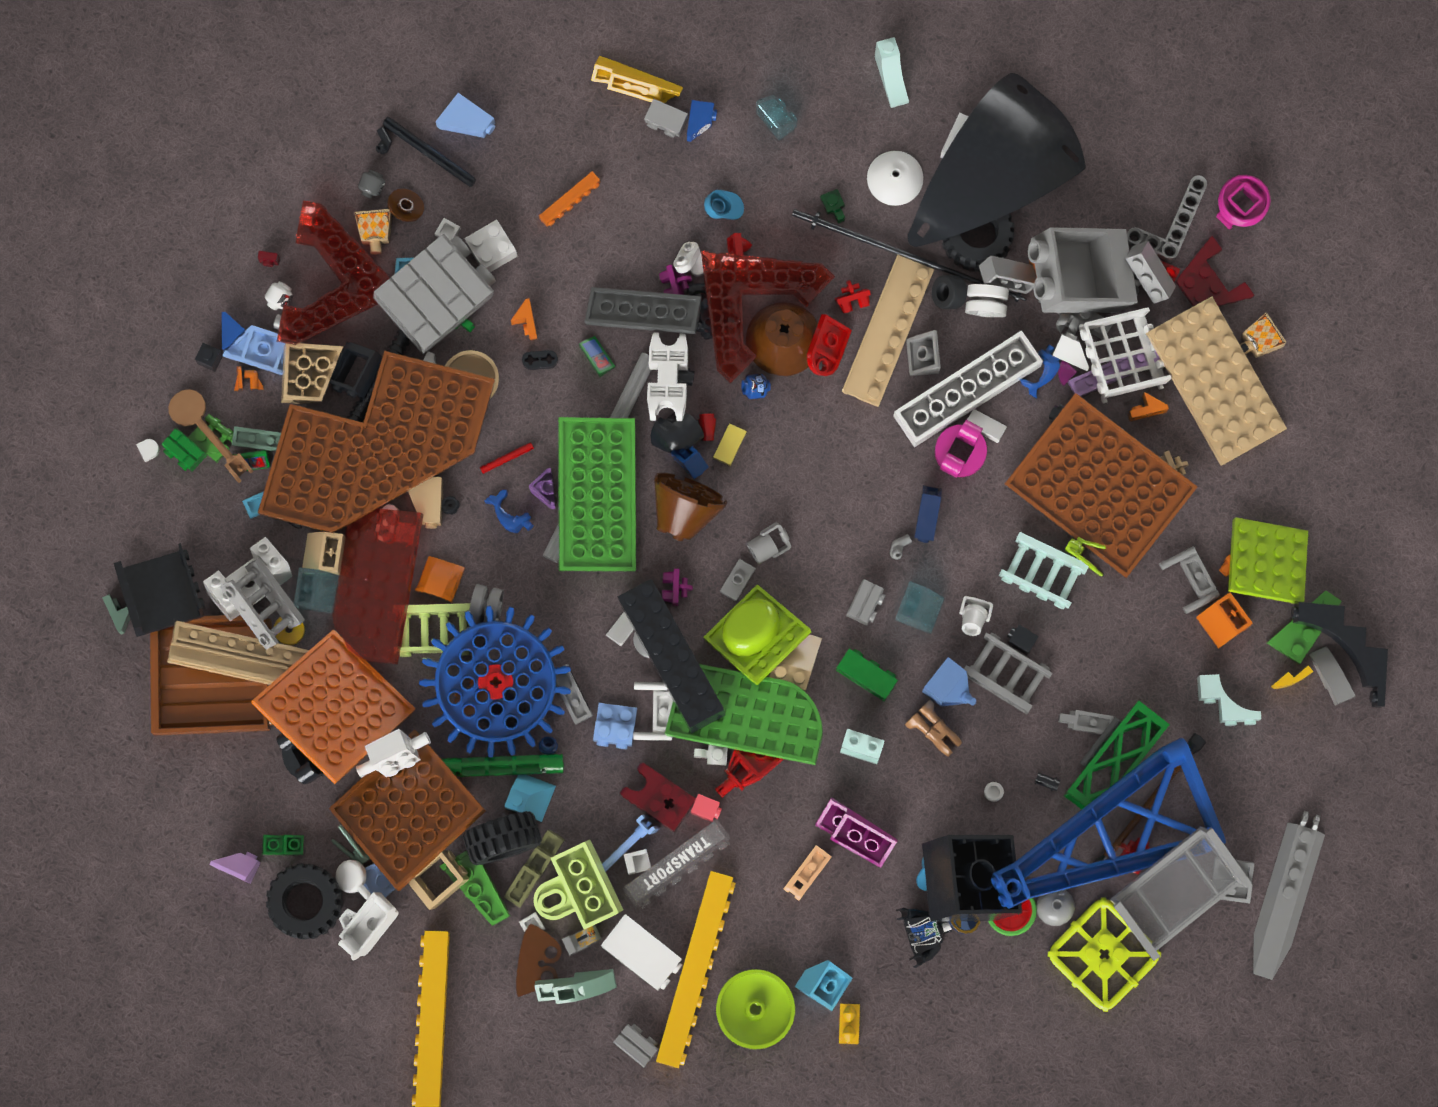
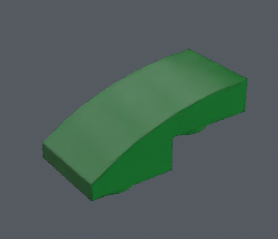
M263 835L262 855H303L304 835Z

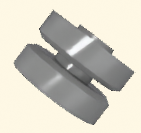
M476 584L469 609L475 624L481 623L483 617L484 622L487 621L485 611L486 606L491 605L493 610V620L499 621L503 607V589L493 588L488 597L487 586Z

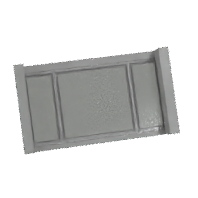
M1200 826L1110 900L1146 952L1155 961L1160 957L1157 952L1159 948L1240 884L1246 888L1251 884V881L1213 828L1207 830Z

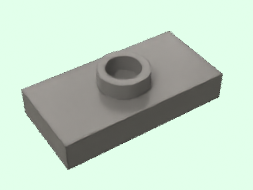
M739 559L722 586L720 593L737 601L756 568Z

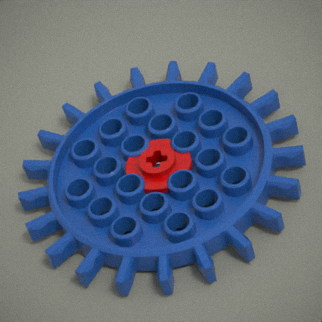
M491 605L486 606L487 621L477 624L474 622L473 615L467 610L465 611V618L469 623L468 628L458 632L454 624L449 621L446 623L448 631L454 635V638L447 645L443 644L439 639L432 638V644L443 651L439 660L422 658L423 664L436 668L435 679L424 678L419 680L420 686H435L436 697L422 702L423 707H431L435 704L440 705L443 714L435 718L432 725L434 727L439 726L448 719L455 726L447 737L449 743L454 741L460 732L470 736L469 742L466 745V752L468 753L472 752L478 739L488 741V757H493L494 743L501 741L507 742L508 751L512 756L515 755L513 739L522 735L525 736L527 743L533 748L536 744L529 731L537 724L548 733L553 731L551 726L543 720L548 710L559 715H564L565 713L560 706L552 704L555 693L564 695L571 693V689L568 687L556 686V675L566 674L571 669L570 666L554 668L551 659L553 656L564 651V648L560 645L547 651L542 641L551 634L552 630L549 627L544 629L537 637L528 631L535 618L532 614L526 618L524 625L521 627L512 623L514 616L513 607L508 608L505 621H494ZM504 635L512 636L513 641L511 644L505 645L502 643ZM477 636L485 638L483 646H476L474 644ZM521 647L527 650V655L523 658H519L516 655V651ZM497 649L500 652L497 659L489 658L490 650ZM463 651H470L472 658L468 661L462 660L461 654ZM535 660L541 662V668L537 671L531 669V663ZM506 662L514 664V669L511 672L503 670V665ZM480 663L485 664L487 667L486 671L482 674L477 673L475 670L476 666ZM451 665L459 667V672L456 675L448 673V668ZM526 675L528 677L527 684H518V677ZM494 677L500 680V682H497V686L490 682ZM471 678L473 680L472 687H463V680ZM541 688L543 691L542 696L534 698L532 696L533 689ZM508 689L515 691L513 699L509 700L504 697ZM478 692H487V699L479 701L477 699ZM451 693H459L460 700L456 703L449 700ZM527 702L530 705L527 712L519 711L521 703ZM494 704L502 706V711L499 714L492 713L491 708ZM471 705L475 708L472 715L464 714L466 706ZM508 717L516 718L517 722L514 726L509 727L506 725ZM482 718L488 719V727L480 728L478 726L479 720Z

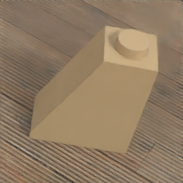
M432 477L408 491L422 525L429 529L442 526L443 479L442 477Z

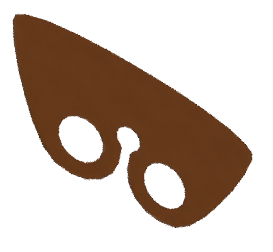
M533 924L527 927L521 944L516 977L518 997L536 991L535 981L541 980V974L544 971H550L553 974V979H558L557 972L553 967H540L538 962L540 960L550 964L557 962L562 954L561 946L552 936ZM549 946L557 949V955L553 959L547 958L545 955V949Z

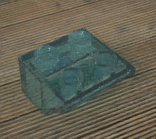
M299 567L294 599L295 607L301 610L335 614L340 575Z
M910 581L895 621L931 634L944 597L927 587Z

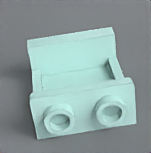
M847 729L840 753L877 764L884 740Z

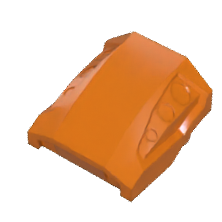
M429 556L415 591L434 595L437 598L440 597L452 603L465 568Z

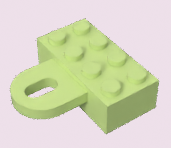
M590 839L552 857V863L559 876L541 884L534 894V906L542 917L549 920H557L576 912L583 929L623 911ZM554 893L560 894L562 897L560 904L551 908L544 905L545 897Z

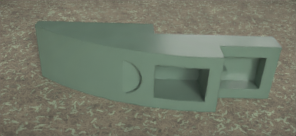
M613 969L577 972L574 974V977L535 981L538 1002L555 1000L556 1004L588 999L617 987Z

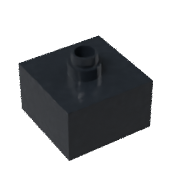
M946 835L922 843L930 922L997 921L1022 913L1021 903L1010 909L1006 906L1003 907L998 899V896H1000L999 892L991 882L994 872L1016 861L1013 835ZM1011 882L1007 885L1008 891L1012 889Z

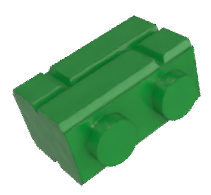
M177 428L161 444L164 448L163 452L170 459L175 457L179 461L177 465L184 471L189 469L193 472L207 456L200 447Z

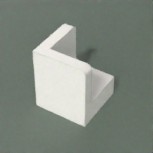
M647 849L624 854L629 875L651 870Z

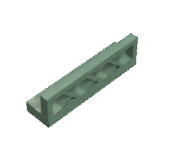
M234 426L232 446L276 452L281 433Z

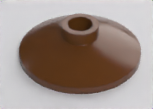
M397 189L388 198L390 212L402 221H416L424 212L422 199L418 194L409 189Z

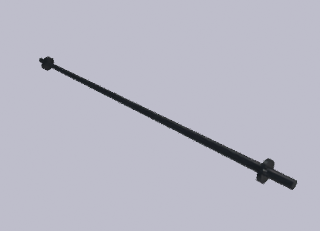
M797 209L793 210L792 216L812 223V230H815L816 225L946 273L960 276L968 281L984 284L983 281L823 220L819 218L821 212L817 211L816 215L813 216ZM1009 291V296L1015 297V302H1018L1019 299L1027 300V298L1020 296L1021 293L1015 294Z

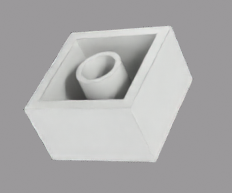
M498 220L491 222L464 238L466 245L479 266L481 264L484 265L490 272L517 257L514 246Z

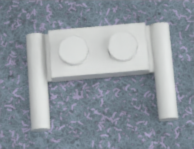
M634 682V690H653V732H633V740H672V737L665 735V730L673 700L664 683Z

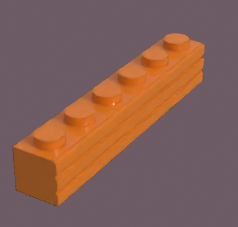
M593 171L590 172L541 213L539 219L546 227L552 226L557 218H562L564 213L570 211L575 203H580L584 196H588L593 188H598L600 179Z

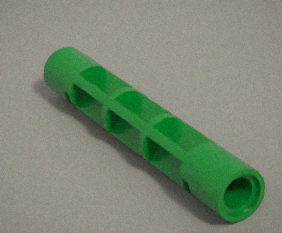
M563 754L441 758L450 770L460 777L564 773Z

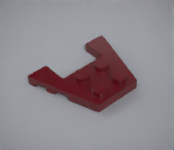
M1213 236L1209 238L1178 277L1176 284L1193 307L1210 297H1213L1218 307L1253 298L1255 295L1246 282L1228 292L1208 264L1207 260L1222 251V248Z

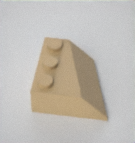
M286 342L283 353L281 403L306 404L321 402L343 346Z

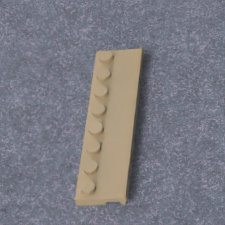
M899 254L897 255L842 389L844 394H849L859 400L879 407L934 269L902 257Z
M176 621L167 662L270 685L309 650L279 643L266 650L257 638Z

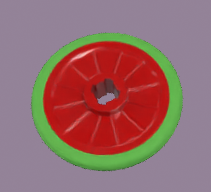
M1034 898L1021 903V914L997 921H988L994 930L1007 936L1020 935L1026 932L1033 925L1037 914Z

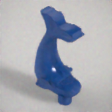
M1048 345L1046 350L1041 349L1038 352L1045 365L1039 381L1032 383L1026 379H1020L1021 384L1029 389V395L1036 399L1037 390L1050 382L1060 368L1059 359L1051 355L1055 350L1051 345Z
M507 490L500 491L497 496L490 495L484 501L487 504L494 505L497 518L507 531L518 533L523 527L528 531L533 528L534 525L530 522L531 516L529 513L514 517L507 514L501 508L502 501L508 495Z

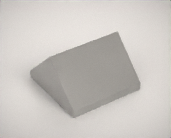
M937 330L906 339L910 376L939 374L941 367Z

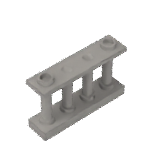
M258 558L245 566L249 572L237 583L234 580L221 586V589L256 635L260 644L267 650L279 643L275 636L288 626L289 629H292L305 621V619L261 558ZM254 579L260 589L247 599L240 589ZM265 595L271 605L258 614L252 605ZM277 611L283 620L270 630L264 623V620Z
M986 632L983 639L988 642L974 665L970 667L966 665L964 668L967 671V678L1023 713L1028 714L1032 708V705L1029 704L1031 696L1043 677L1045 676L1049 679L1053 673L1050 672V668L1045 664L1040 663L1039 665L1001 642V638L996 634H988ZM996 646L1003 650L1004 653L990 676L987 675L985 677L980 674V668L993 647ZM1012 656L1019 660L1020 664L1007 685L1001 687L997 684L996 679ZM1027 666L1037 671V674L1024 695L1018 697L1013 694V689Z

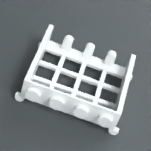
M1149 307L1079 325L1081 339L1086 344V355L1092 363L1091 371L1093 376H1096L1098 382L1097 390L1102 395V403H1107V398L1153 386H1157L1159 390L1163 389V384L1172 379L1171 375L1164 376L1162 369L1165 366L1162 360L1154 362V358H1157L1156 350L1146 334L1154 329L1153 324H1148L1145 317L1150 311ZM1133 319L1137 332L1125 335L1121 322ZM1117 323L1121 336L1108 339L1105 326ZM1100 327L1104 340L1093 342L1090 329ZM1139 336L1143 349L1130 352L1127 339ZM1122 340L1126 353L1113 355L1110 343ZM1105 344L1109 357L1099 359L1095 346ZM1144 353L1148 366L1136 368L1132 356ZM1128 357L1131 370L1119 372L1115 360ZM1111 361L1115 374L1104 376L1100 363ZM1150 370L1152 380L1140 382L1137 372ZM1133 374L1136 383L1123 386L1121 376ZM1116 378L1119 388L1109 390L1106 380Z

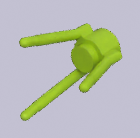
M1080 537L1077 540L1072 538L1067 544L1065 552L1081 560L1099 576H1103V573L1081 556L1085 549L1082 544L1106 549V546L1084 540Z

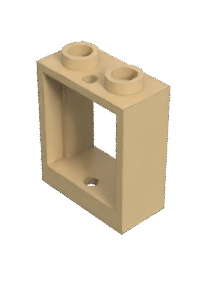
M445 849L408 883L429 910L436 909L469 880L467 870L462 865H458L455 861V855L450 850ZM441 858L457 880L436 898L419 876Z

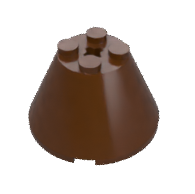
M780 302L766 306L753 317L746 333L748 353L753 362L769 374L792 376L801 373L809 367L807 352L818 322L808 310L793 303Z
M660 472L655 475L656 529L663 533L673 534L672 537L678 541H683L684 538L691 540L727 505V500L723 501V496L702 483L686 477L684 480L675 478V474Z

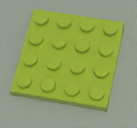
M1235 517L1232 523L1228 592L1294 604L1304 602L1308 531Z

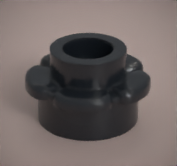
M448 496L442 500V511L445 514L450 513V515H453L460 507L459 501L453 496Z

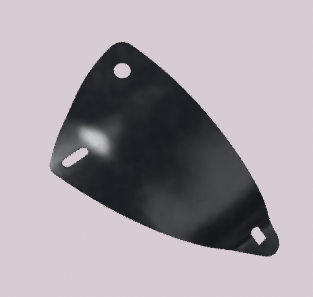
M1009 73L999 80L969 115L942 158L927 187L908 232L907 239L909 244L913 247H919L982 226L1036 201L1082 172L1086 165L1081 144L1064 114L1022 76L1016 73ZM1017 85L1025 87L1028 94L1021 93L1017 89ZM1063 145H1066L1078 157V162H1074L1062 149ZM924 223H928L930 228L925 236L921 237L917 232Z

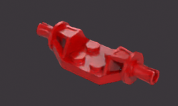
M735 749L728 768L725 770L727 779L715 788V791L722 799L735 787L743 791L744 787L760 781L784 759ZM738 764H740L741 768L733 775L732 773L734 772Z

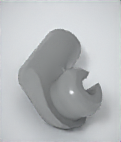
M908 534L892 542L890 556L893 559H900L903 547L912 543Z

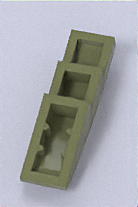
M548 829L542 838L541 844L534 849L526 864L523 865L504 898L520 908L565 839Z

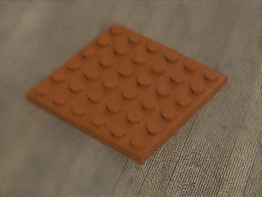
M414 730L408 736L413 739L420 734L417 730ZM429 744L417 749L421 760L416 762L414 766L404 768L391 777H385L382 773L375 770L362 777L329 808L397 891L405 887L486 812Z

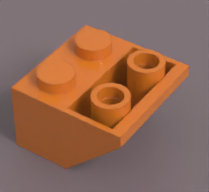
M1231 592L1196 617L1218 649L1253 624Z

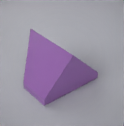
M548 468L529 485L531 493L549 508L556 509L551 468Z

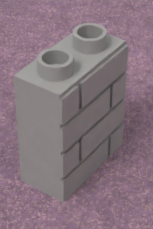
M1050 227L1031 238L1028 246V258L1032 263H1035L1037 279L1034 282L1033 290L1035 297L1041 301L1042 312L1117 313L1137 303L1133 270L1125 259L1130 252L1126 229Z
M442 234L374 291L373 298L423 355L491 299L494 293L490 286L496 282L495 278L482 264L476 269L473 268L466 259L471 251L457 235L449 240L445 234Z

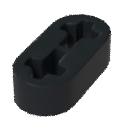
M552 350L530 351L523 355L522 363L528 370L551 369L557 365L558 357ZM547 355L555 358V360L551 361V364H548L547 361H541V359H547ZM529 356H532L534 360L539 359V361H534L532 365L525 362V360L529 359Z

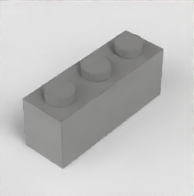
M1149 241L1132 246L1125 259L1153 304L1169 299L1176 285Z
M989 256L979 265L984 285L1000 286L1010 291L1027 294L1034 288V282L1037 279L1033 265Z

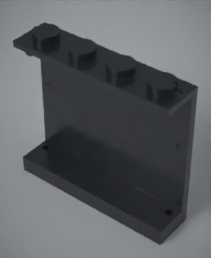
M181 543L178 544V552L123 568L121 561L113 563L136 637L172 627L176 621L188 622L204 617L202 609H206L203 598H198L197 593H200L198 583L193 582L194 570L192 565L188 566L187 564L190 558L187 549L183 550Z

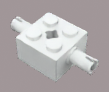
M397 729L366 745L365 749L370 760L356 766V770L361 778L375 770L382 773L385 777L394 776L398 771L410 768L421 760L417 749L430 744V738L426 732H423L411 739L400 729Z

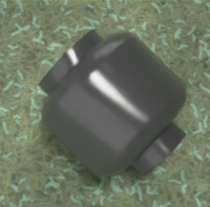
M370 169L369 172H364L358 184V188L362 191L361 195L371 199L373 196H380L385 184V180L382 178L383 175Z

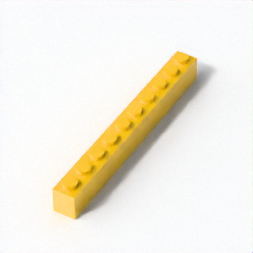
M710 871L656 1059L658 1063L679 1068L680 1065L684 1066L687 1056L684 1053L685 1046H690L692 1035L689 1034L691 1026L695 1027L698 1018L697 1015H694L696 1007L700 1008L703 996H700L702 988L706 989L709 979L705 977L707 969H712L714 958H711L712 951H717L720 941L716 937L718 931L722 932L725 921L722 920L724 912L728 913L730 902L727 901L729 893L733 894L736 885L733 882V877Z
M425 931V934L421 935V947H424V953L420 955L419 961L423 971L422 975H419L418 986L422 987L421 994H418L417 1006H421L420 1014H417L416 1026L420 1027L419 1034H416L415 1046H418V1054L414 1056V1066H417V1074L413 1076V1086H416V1094L412 1095V1106L441 1107L450 933L446 931Z

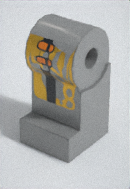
M595 925L562 939L570 956L602 940Z

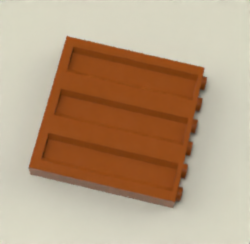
M225 615L204 616L185 622L257 638L241 615L232 621H229ZM267 617L264 623L271 630L272 620ZM174 626L150 633L151 733L153 735L270 731V726H273V724L251 703L269 684L168 663Z

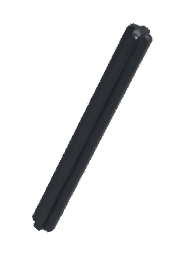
M390 117L383 121L385 128L467 186L472 187L475 184V177Z

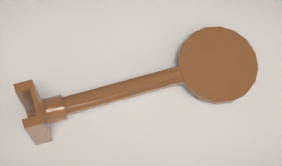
M189 389L182 390L174 395L168 408L169 415L175 423L182 426L196 424L225 457L227 463L224 466L238 483L241 482L239 476L245 471L254 472L239 453L232 455L202 420L206 411V402L201 394Z

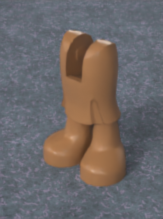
M929 699L918 712L926 717L933 726L930 727L918 713H915L904 725L909 729H919L925 734L926 738L933 742L940 752L949 757L953 752L943 741L948 738L957 747L962 742L957 734L944 723L943 719L938 717L934 711V703Z

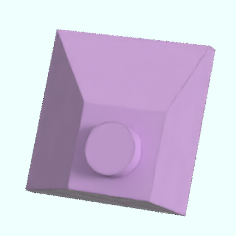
M247 852L246 855L238 853L213 860L209 865L251 884L261 862L256 860L258 856Z

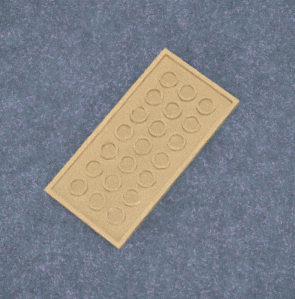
M1213 297L1204 300L1146 333L1221 466L1287 429Z

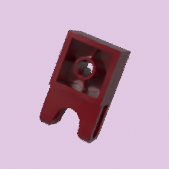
M639 763L637 769L646 779L645 787L641 791H634L624 787L619 792L620 795L675 833L694 805L696 798L645 763ZM666 801H673L672 804L674 807L672 809L670 807L669 809H666Z

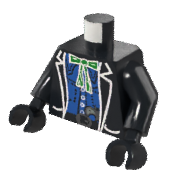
M896 909V911H900L902 917L897 918V920H903L913 952V956L909 960L915 959L917 965L913 966V968H917L933 959L940 951L941 944L943 943L942 934L952 932L950 923L930 922L929 912L921 909Z

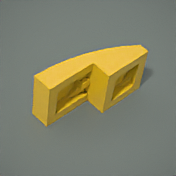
M1308 665L1295 677L1288 672L1271 687L1273 689H1280L1291 686L1306 678L1313 670Z

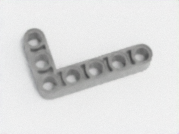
M1200 175L1194 176L1191 179L1166 239L1135 227L1127 232L1129 248L1149 241L1156 245L1154 251L1161 261L1166 263L1173 262L1179 253L1207 187V180ZM1199 183L1202 188L1196 189L1193 184ZM1186 200H1192L1195 205L1189 206ZM1179 217H1186L1188 222H1181L1179 220ZM1172 233H1178L1181 238L1174 239ZM1136 235L1139 240L1136 242L1132 241L1129 236ZM1167 249L1171 250L1174 255H1173V256H1168V255H1166V254H1165V250H1167Z

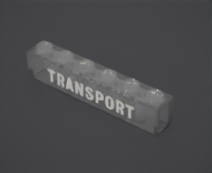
M716 819L622 889L636 909L638 907L643 909L651 903L649 899L653 896L659 897L667 891L666 887L672 883L674 886L683 879L681 877L683 874L694 872L698 868L697 864L702 860L707 862L714 857V851L717 849L722 851L729 846L730 843L728 841L731 840V837Z

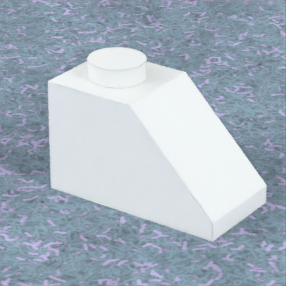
M1069 332L1066 335L1062 333L1053 356L1088 371L1089 365L1081 343L1077 340L1078 336Z

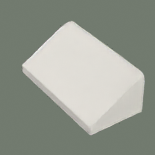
M975 409L967 419L982 427L981 434L996 443L1000 441L1007 426Z
M624 612L606 634L607 637L619 646H622L634 631Z

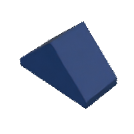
M222 312V349L225 351L245 333V329L226 312Z

